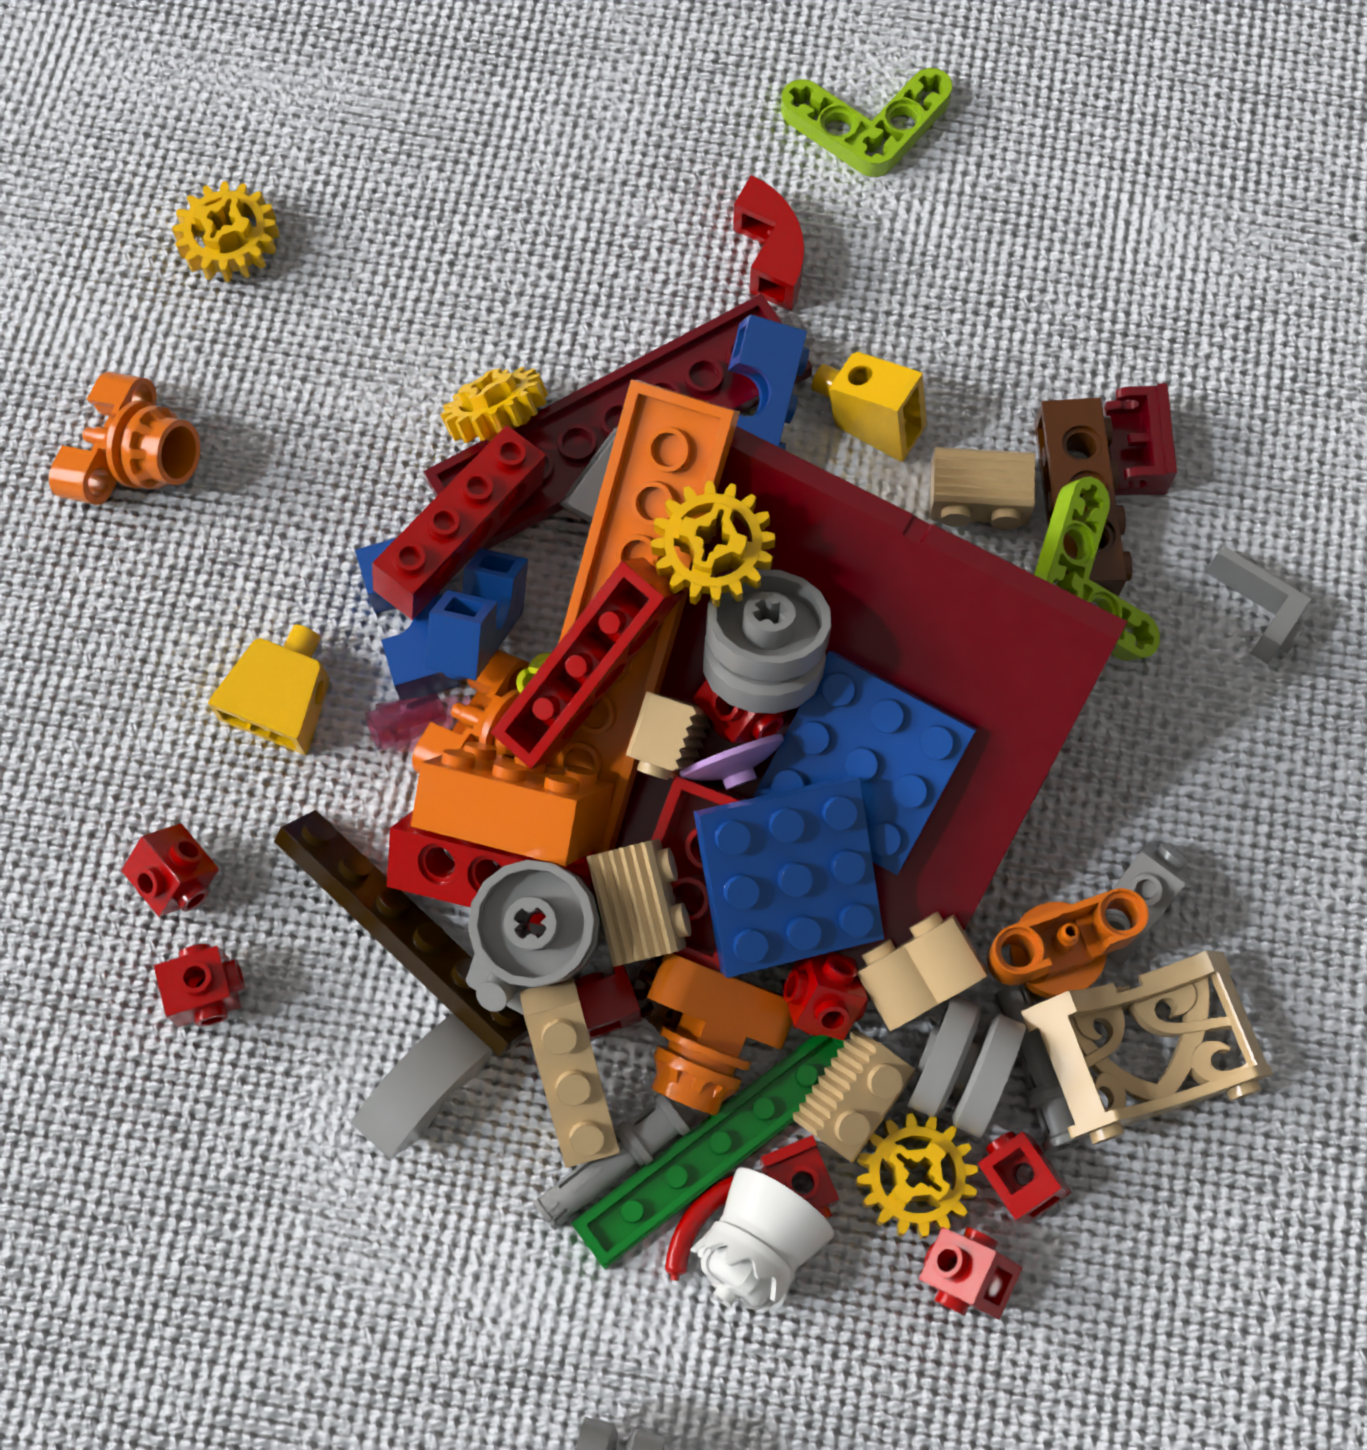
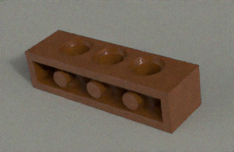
M1101 398L1042 401L1034 426L1047 526L1049 527L1058 494L1063 486L1090 476L1101 481L1109 493L1110 507L1099 543L1101 549L1097 550L1089 579L1119 597L1126 581H1130L1132 578V558L1130 552L1123 551L1121 535L1125 533L1126 516L1123 505H1116L1114 490H1117L1119 486V467L1117 461L1110 460L1108 446L1112 444L1113 439L1111 417L1103 415ZM1069 451H1080L1087 456V459L1075 458ZM1066 533L1063 539L1064 550L1068 556L1075 559L1078 552L1077 543L1071 535Z

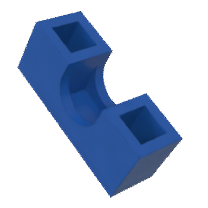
M750 314L739 323L728 371L751 379L759 391L760 401L758 409L753 416L739 415L736 426L786 450V443L780 442L784 423L790 424L797 407L798 396L792 394L796 375L802 376L808 362L810 349L804 346L807 331Z
M396 538L355 550L367 594L375 614L397 609L373 590L372 574L373 561ZM442 592L438 593L413 619L408 629L398 635L381 640L401 704L460 686L457 679L449 678L442 672L425 669L429 613L443 596Z
M482 548L477 551L464 568L462 592L447 590L429 613L425 669L442 672L452 679L477 680L523 614L529 559Z

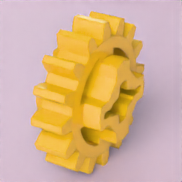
M222 181L220 191L213 192L208 185L203 186L204 197L200 199L192 195L186 197L190 209H177L176 215L180 224L172 226V231L177 240L175 245L182 259H186L192 272L202 268L207 280H211L217 272H222L225 282H230L235 271H240L244 278L250 277L248 269L250 265L254 264L257 267L264 268L266 264L262 256L263 253L275 254L276 247L273 239L280 237L273 208L271 204L265 203L260 191L250 195L247 185L241 183L236 191H230L227 181ZM248 215L256 221V227L251 225L250 220L247 218ZM197 236L201 237L203 244H205L204 249L197 244Z
M520 367L513 373H510L508 369L503 371L501 368L485 372L482 377L472 383L463 385L458 393L452 396L454 401L444 404L443 408L445 411L441 413V417L454 441L463 439L464 443H469L476 437H479L480 441L486 439L491 441L506 425L514 429L527 424L531 416H535L538 413L536 408L546 405L545 397L549 395L540 374H537L534 368L526 371L524 367Z
M706 481L704 494L698 496L690 486L684 487L685 502L680 505L671 499L665 502L666 513L670 519L655 518L654 531L662 536V538L651 541L652 554L665 556L656 563L657 573L659 576L673 573L669 584L670 591L674 594L681 591L685 586L690 588V603L696 605L702 594H710L713 606L720 607L722 594L727 592L739 602L743 600L742 585L744 583L756 589L761 586V576L756 568L762 570L771 569L773 557L762 550L775 547V533L761 532L769 525L770 515L768 511L753 514L756 507V497L750 494L742 501L737 500L736 485L732 483L726 488L724 494L716 493L713 481ZM707 511H711V512H709V513H707V514H705V515H703V516H701V517H699V518H696V519L691 518V517H693V516H695V515H697V514H700V513H703V512H707ZM734 518L738 519L745 526L751 542L747 541V536L737 533L733 525ZM721 527L722 544H717L713 552L709 553L707 561H705L704 544H709L713 536L716 537L718 529ZM675 546L680 547L681 552L690 555L693 561L691 571L678 558ZM730 568L736 570L728 575L715 577V575Z
M913 1113L907 1114L904 1120V1128L899 1129L891 1119L885 1121L883 1127L886 1138L883 1139L873 1133L867 1143L875 1151L874 1154L860 1153L857 1159V1163L868 1168V1173L856 1178V1186L869 1188L871 1192L861 1203L862 1206L870 1208L877 1205L882 1210L876 1221L879 1226L887 1223L890 1218L897 1221L896 1235L900 1237L906 1233L910 1225L916 1226L920 1239L928 1237L930 1224L932 1223L939 1230L942 1227L950 1229L947 1214L950 1213L954 1217L962 1219L968 1211L959 1201L960 1198L973 1199L977 1193V1189L965 1183L966 1178H970L978 1173V1166L964 1164L962 1159L972 1149L970 1144H962L956 1147L952 1143V1139L957 1129L951 1126L943 1134L936 1131V1117H929L924 1127L917 1126ZM905 1140H922L929 1143L925 1149L907 1150L901 1144L897 1145V1143ZM945 1156L950 1163L953 1173L952 1189H950L951 1185L943 1180L941 1161ZM881 1162L884 1164L883 1167L891 1173L893 1190L888 1196H886L880 1182ZM918 1164L924 1166L927 1172L923 1179L929 1187L921 1182L915 1188L909 1186L906 1183L909 1172L903 1166H907L912 1170ZM925 1201L931 1207L935 1206L937 1208L927 1213H912L903 1210L909 1202Z

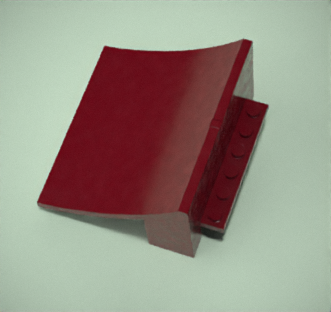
M736 426L717 493L724 494L730 483L735 484L737 500L742 501L750 494L756 497V507L753 514L768 511L770 523L761 532L775 533V547L762 550L773 557L770 570H782L804 578L822 593L830 607L831 631L825 654L827 655L829 651H834L977 728L975 735L900 873L896 875L873 862L884 939L834 951L835 953L853 957L859 970V968L866 965L862 957L864 953L889 939L895 947L914 937L909 928L935 912H939L943 920L955 914L965 931L1031 804L1039 793L1128 621L934 524H929L915 517L912 513ZM734 518L733 525L737 533L747 536V541L751 542L745 526L738 519ZM719 527L716 537L713 536L709 544H704L705 561H707L709 553L713 552L715 546L722 544L721 527ZM730 568L715 575V577H722L736 570ZM689 589L659 694L697 705L692 698L706 681L703 673V653L708 603L711 599L710 594H702L700 600L695 605L690 603ZM799 707L786 711L782 717L783 725L776 734H782L784 738ZM709 719L708 722L711 727L704 730L707 738L701 740L704 748L698 750L701 758L694 762H699L746 743H731L724 740L712 728L713 721ZM776 751L753 768L757 777L756 780L727 791L748 799L754 798L755 796L753 795ZM637 770L615 849L651 841L674 779L669 778L666 780ZM723 780L704 781L726 790Z

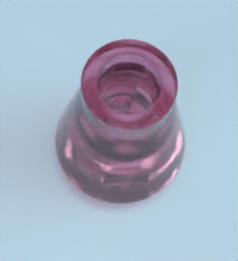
M432 693L423 697L375 704V710L365 713V718L377 749L381 752L391 748L395 752L423 734L430 722L435 724L445 722L446 714L440 698L436 693Z

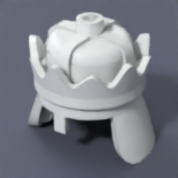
M738 1168L728 1192L722 1217L719 1221L714 1222L710 1230L690 1250L693 1253L698 1252V1257L702 1258V1271L712 1281V1286L716 1288L712 1295L720 1303L731 1308L735 1301L738 1300L748 1309L769 1311L775 1303L782 1307L789 1287L795 1279V1272L798 1267L834 1237L835 1233L825 1217L797 1193L758 1171Z

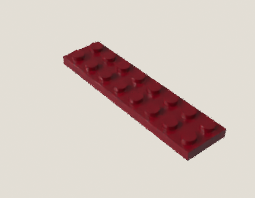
M759 294L539 410L535 416H531L527 424L514 428V431L546 454L543 482L486 542L482 549L488 550L564 509L559 505L560 501L613 429L618 427L631 379L740 411V414L758 405L760 401L759 391L754 382L744 375L728 371L740 322L751 314L782 323L763 294ZM809 360L802 376L796 375L794 385L812 376L813 366ZM487 439L480 441L423 471L425 480L435 497L445 489L490 441Z

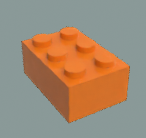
M466 742L463 748L445 749L442 755L421 762L411 827L562 866L575 862L604 844L614 783L597 779L598 773L594 770L568 766L565 767V771L546 767L547 763L530 769L516 755L514 759L497 755V747L481 742Z

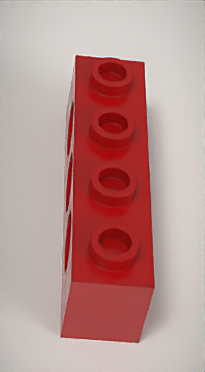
M506 425L373 561V590L413 621L477 551L486 544L541 486L546 454Z
M644 557L622 560L490 733L530 769L555 760L685 592L682 590L675 594L671 592L670 580L666 576H659L656 568Z
M411 811L390 827L387 887L471 908V902L483 882L498 871L493 861L497 862L501 867L525 860L546 861L411 827L413 811ZM445 850L453 856L454 861L447 856ZM592 850V851H591L589 854H587L586 856H590V855H594V854H598V853H595L594 850ZM586 856L567 866H562L583 878L595 894ZM542 913L535 914L530 919V923L544 926L540 922L546 916Z

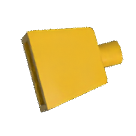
M856 352L850 355L841 370L827 364H822L813 377L811 389L830 398L834 424L838 428L898 461L903 462L927 426L923 373Z
M295 624L283 647L262 638L255 639L208 702L218 720L306 756L310 749L329 686V677L323 664L312 658L321 641V637L313 630Z

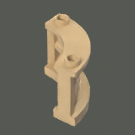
M1206 950L1168 966L1141 974L1137 977L1140 987L1130 989L1129 985L1115 987L1114 983L1093 988L1069 990L1021 1011L1028 1032L1040 1031L1075 1125L1067 1128L1071 1139L1089 1135L1093 1145L1125 1134L1122 1126L1156 1117L1227 1093L1230 1101H1234L1262 1090L1258 1081L1272 1076L1273 1072L1264 1058L1229 973L1232 971L1224 952ZM1210 980L1214 984L1227 1015L1225 1017L1208 1019ZM1158 1002L1168 1004L1171 1014L1167 1019H1175L1183 1015L1182 1022L1173 1023L1159 1019L1155 1012L1156 1004ZM1129 1010L1133 1019L1149 1033L1161 1037H1179L1174 1054L1156 1083L1133 1076L1107 1057L1119 1047L1123 1039L1125 1030L1123 1011ZM1094 1022L1101 1023L1108 1033L1106 1042L1099 1049L1094 1042L1102 1038L1103 1035L1095 1031ZM1218 1030H1233L1246 1063L1239 1068L1228 1071L1215 1069L1211 1063L1212 1055L1225 1054L1231 1048L1220 1041H1206L1202 1043L1205 1033ZM1090 1067L1098 1074L1094 1079L1089 1070ZM1188 1074L1193 1080L1201 1084L1175 1093ZM1098 1090L1102 1091L1107 1097L1108 1106L1106 1109L1104 1108ZM1126 1095L1144 1103L1125 1107Z

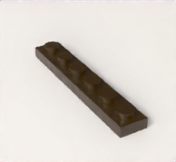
M317 810L280 828L274 842L458 1019L489 1046L498 1057L529 1036L523 1014L507 1006L501 1011L493 1012L480 1005L476 997V990L469 987L466 982L473 958L403 891L387 887V877Z

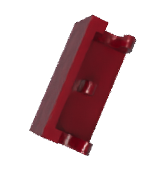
M1157 383V386L1119 388L1116 390L1117 400L1107 401L1104 406V415L1111 417L1113 426L1112 444L1108 446L1110 460H1116L1119 467V486L1117 490H1114L1115 496L1165 495L1177 474L1168 384Z

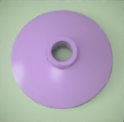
M775 734L748 742L696 762L680 770L678 773L680 777L692 781L723 780L726 790L744 785L757 779L753 768L777 750L784 741L782 734Z

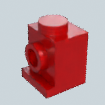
M612 964L614 974L605 978L602 972L583 976L575 981L590 1040L642 1021L641 1010L624 964L615 967Z
M1010 1131L995 1139L986 1148L989 1155L977 1163L1015 1221L1024 1224L1030 1223L1072 1193L1034 1138L1024 1131L1018 1135ZM1023 1165H1030L1034 1171L1033 1180L1027 1185H1021L1016 1177L1018 1169Z
M813 1135L761 1156L760 1166L765 1175L797 1193L817 1209L826 1220L833 1216L830 1207L838 1203L839 1197L817 1149V1143ZM805 1174L811 1178L813 1189L809 1193L800 1194L793 1189L792 1179L796 1175Z

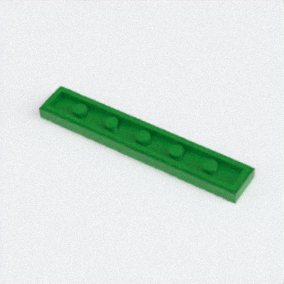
M824 1035L812 1036L720 1108L718 1115L711 1114L689 1133L654 1158V1161L649 1165H645L571 1223L604 1270L608 1269L695 1201L703 1192L718 1183L795 1122L793 1120V1112L800 1111L799 1103L806 1102L805 1094L813 1093L812 1085L819 1084L818 1076L825 1075L824 1067L832 1066L831 1058L838 1057L837 1049L844 1048L843 1040Z

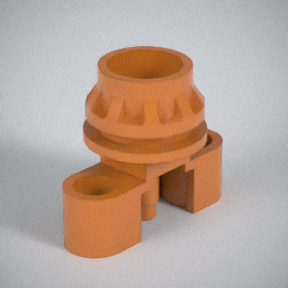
M105 372L96 380L86 400L94 404L100 414L109 417L103 427H87L82 433L84 441L94 445L91 451L61 446L49 471V485L57 497L100 505L110 497L117 481L127 487L159 489L167 484H183L193 475L199 462L200 439L198 432L190 422L178 419L177 415L170 409L156 406V389L149 379L115 372Z
M497 650L477 680L466 679L468 685L472 689L477 690L469 705L458 702L452 706L451 715L459 720L451 731L430 722L415 746L412 756L413 769L419 773L422 761L442 755L445 749L463 748L466 742H481L497 747V755L514 759L515 754L490 732L519 696L520 692L516 685L517 676L520 671L526 670L530 663Z
M1125 888L1113 889L1073 904L1065 902L1040 904L1026 912L1018 923L1008 926L998 933L987 953L988 969L991 975L999 982L1006 985L1022 984L1032 993L1048 999L1069 990L1087 989L1098 979L1103 971L1107 954L1130 945L1145 928L1149 916L1148 907L1139 894ZM1108 909L1122 911L1129 919L1130 929L1122 931L1113 928L1106 920L1105 911ZM1010 945L1009 957L1011 965L1002 957L1001 948L1003 946Z
M674 953L665 954L647 998L683 1014L677 1029L662 1026L659 1034L667 1038L669 1042L667 1047L657 1045L653 1054L657 1072L651 1089L691 1108L708 1114L718 1115L723 1100L738 1091L742 1079L734 1075L736 1068L748 1071L751 1066V1061L740 1056L746 1037L782 1050L793 1023L784 996L752 983L740 981L735 977L726 978L718 971Z

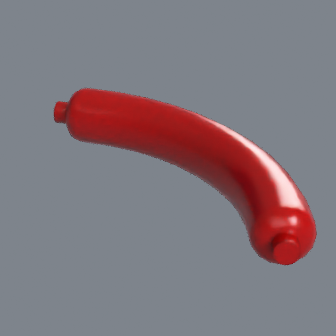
M734 1175L723 1179L703 1192L690 1205L677 1224L670 1240L665 1262V1271L671 1274V1281H679L680 1275L686 1273L690 1249L695 1238L706 1221L726 1204Z

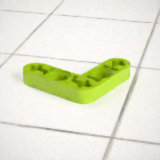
M938 68L922 69L906 83L871 121L810 80L798 79L787 84L782 91L781 115L790 126L861 174L868 177H880L891 171L946 111L950 104L952 81L947 73ZM933 88L938 90V94L932 92L924 99L923 107L920 105L923 90L925 92H930ZM805 100L809 101V102H810V106H808L807 104H804L803 102H804ZM794 101L801 105L799 107L794 106ZM815 115L818 117L817 121L814 120ZM898 115H906L914 120L915 126L902 130L894 127L890 120ZM833 121H842L851 130L841 136L833 135L826 130V125ZM883 137L887 140L884 144L883 155L879 153L874 154L872 157L866 155L867 150L873 153L882 145Z
M1091 476L1083 477L1067 483L1061 488L1034 575L1052 584L1057 582L1056 586L1090 603L1095 602L1100 608L1128 621L1111 655L1126 662L1150 657L1157 651L1160 643L1159 628L1155 621L1148 614L1089 579L1109 512L1110 498L1106 487L1101 481ZM1066 533L1071 535L1077 543L1078 552L1075 559L1068 556L1064 550L1063 539ZM1133 629L1132 634L1126 630Z

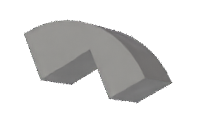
M452 1013L426 1034L392 1068L370 1094L350 1123L383 1154L392 1159L421 1139L448 1096L479 1075L494 1052Z

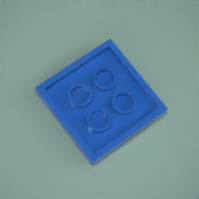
M829 651L826 655L824 674L815 694L800 705L783 738L784 741L778 747L753 796L759 797L852 775L859 778L872 862L898 875L975 735L977 728L840 654Z
M852 775L694 811L720 972L726 978L884 939L859 778Z

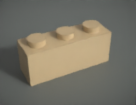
M574 977L552 985L519 991L526 1026L565 1168L619 1154L618 1143Z

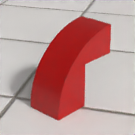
M751 175L734 203L733 231L764 244L751 266L750 293L756 296L762 293L767 301L792 312L800 293L804 242L801 227L787 201L770 185Z

